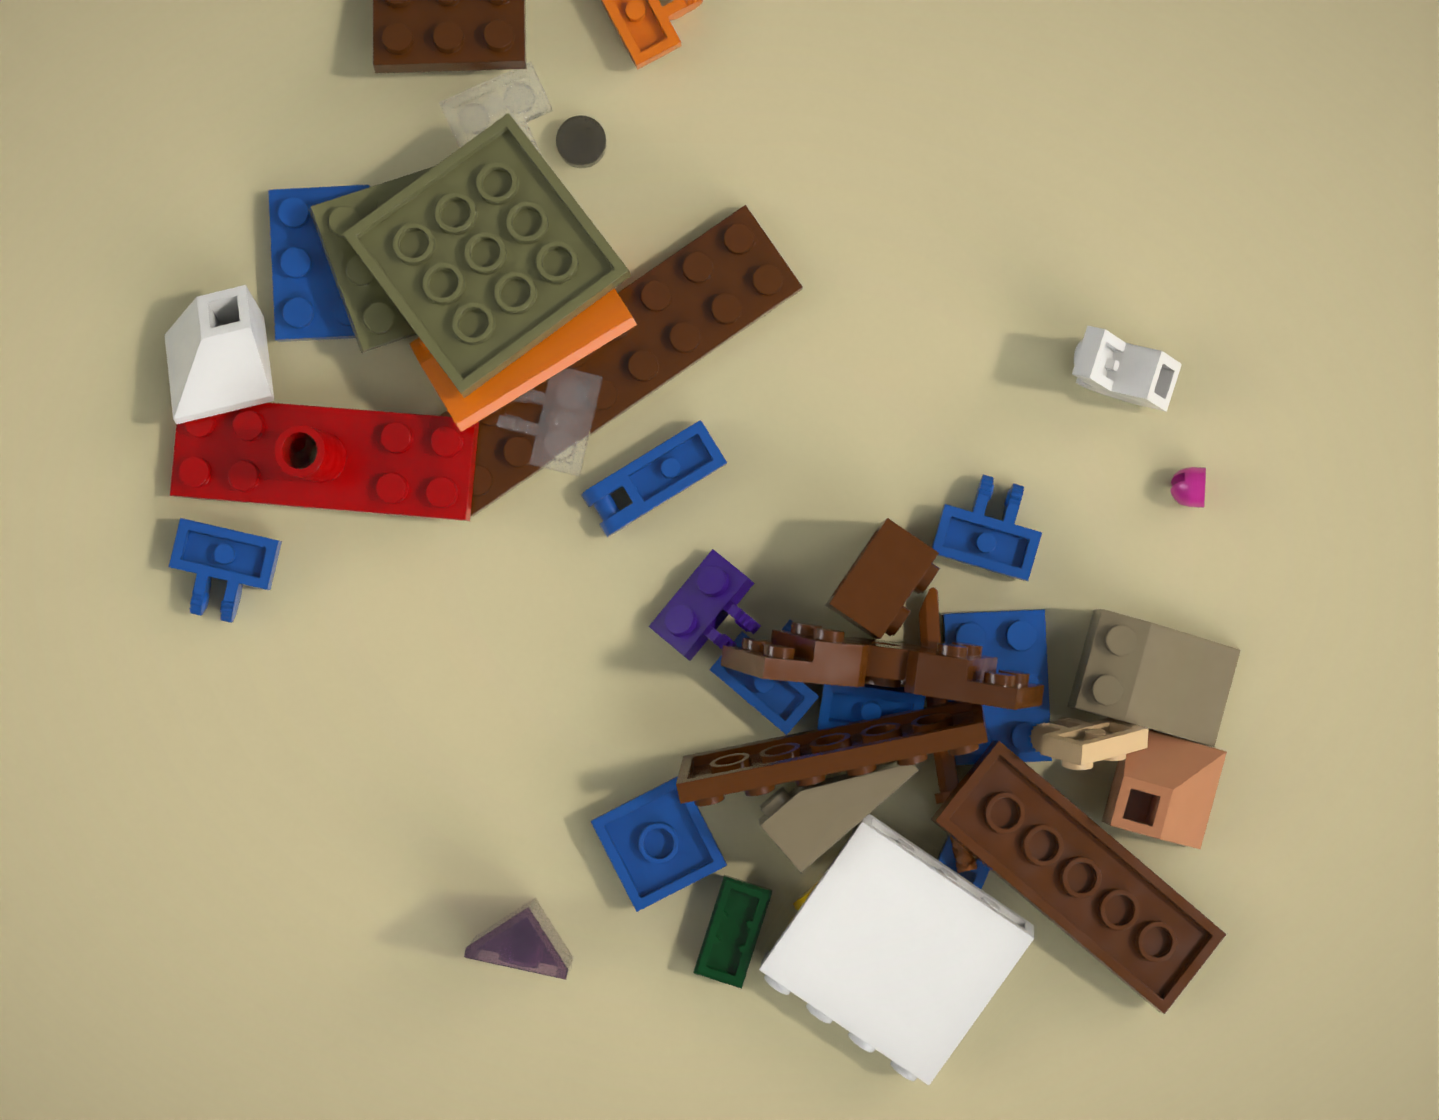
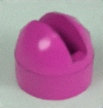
M1189 467L1179 470L1171 480L1172 488L1170 492L1173 499L1183 506L1204 508L1206 467Z

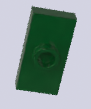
M724 875L696 961L694 974L742 989L773 890Z

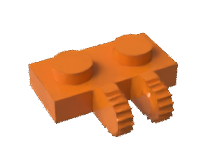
M600 0L637 70L682 46L681 40L670 21L691 12L703 2V0H674L662 7L659 0Z

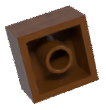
M887 518L876 529L825 606L873 639H881L884 633L894 636L911 612V610L903 606L913 591L918 595L920 593L923 594L938 573L940 568L934 565L933 561L939 552Z

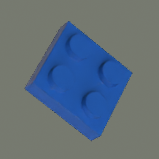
M678 776L591 820L636 912L727 866L698 806H695L694 801L680 804L676 787Z

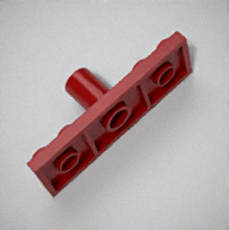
M268 402L176 424L170 496L470 521L479 421L461 432L453 418L448 416ZM317 445V456L310 465V453Z

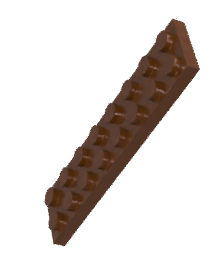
M746 205L618 292L634 318L636 326L479 421L471 505L472 517L803 289V286ZM448 410L440 415L451 417Z

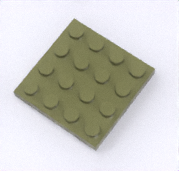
M509 113L342 233L464 398L631 276L629 269Z

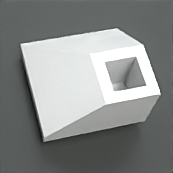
M243 285L197 296L165 334L172 413L175 423H185L274 401L265 319L247 286Z

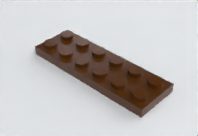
M953 701L924 707V709L884 715L880 718L849 722L846 725L821 730L815 729L683 756L676 782L680 804L694 801L695 806H709L725 799L724 795L742 791L745 792L746 796L764 795L772 792L775 789V785L795 781L797 786L814 785L824 781L827 774L846 771L848 776L864 775L876 770L877 764L897 761V764L900 766L914 765L927 760V754L947 750L949 755L954 756L968 754L978 750L979 744L988 742L983 706Z
M998 740L992 741L931 818L936 825L1158 1012L1165 1014L1226 936L1225 932Z

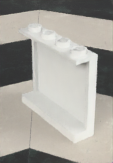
M869 814L853 828L851 836L771 951L767 950L763 956L759 970L766 974L764 979L772 988L785 995H789L792 992L807 1002L806 1008L816 1018L828 1024L835 1021L848 1030L849 1038L860 1048L868 1052H873L876 1049L891 1059V1066L900 1075L911 1081L919 1078L927 1085H930L1034 940V925Z

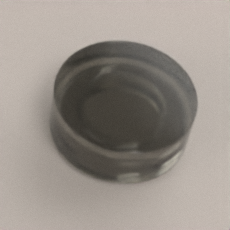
M578 115L567 119L559 127L556 135V146L559 155L568 165L575 168H588L597 164L602 159L606 151L607 140L604 129L599 122L591 117Z

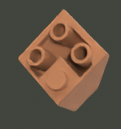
M1148 730V748L1127 753L1126 759L1117 762L1101 822L1153 838L1201 849L1227 751Z

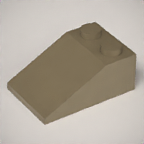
M1105 609L1093 610L1067 707L1215 747L1241 650L1152 622Z
M897 761L877 765V769L868 774L859 776L842 774L826 778L824 781L814 785L796 786L789 793L784 787H781L761 804V811L764 815L758 819L759 824L800 873H802L919 770L915 765L900 766L897 764Z

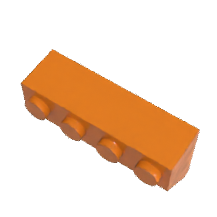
M614 288L465 398L419 337L409 344L422 369L457 427L462 432L637 324Z

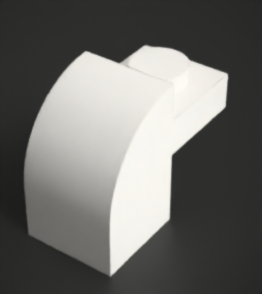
M1087 325L1084 338L1075 349L1072 374L1077 377L1076 383L1089 390L1128 403L1167 412L1182 364L1161 350L1126 343L1106 329Z

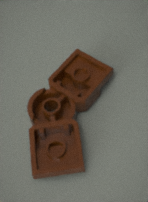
M792 622L791 631L772 629L771 641L743 638L742 647L723 645L721 666L762 679L863 687L864 684L899 688L902 684L905 685V692L916 695L1012 710L1042 705L1044 685L1029 683V673L1012 670H999V672H996L998 657L982 655L983 646L970 643H937V649L893 641L844 637V631L825 629L821 625Z

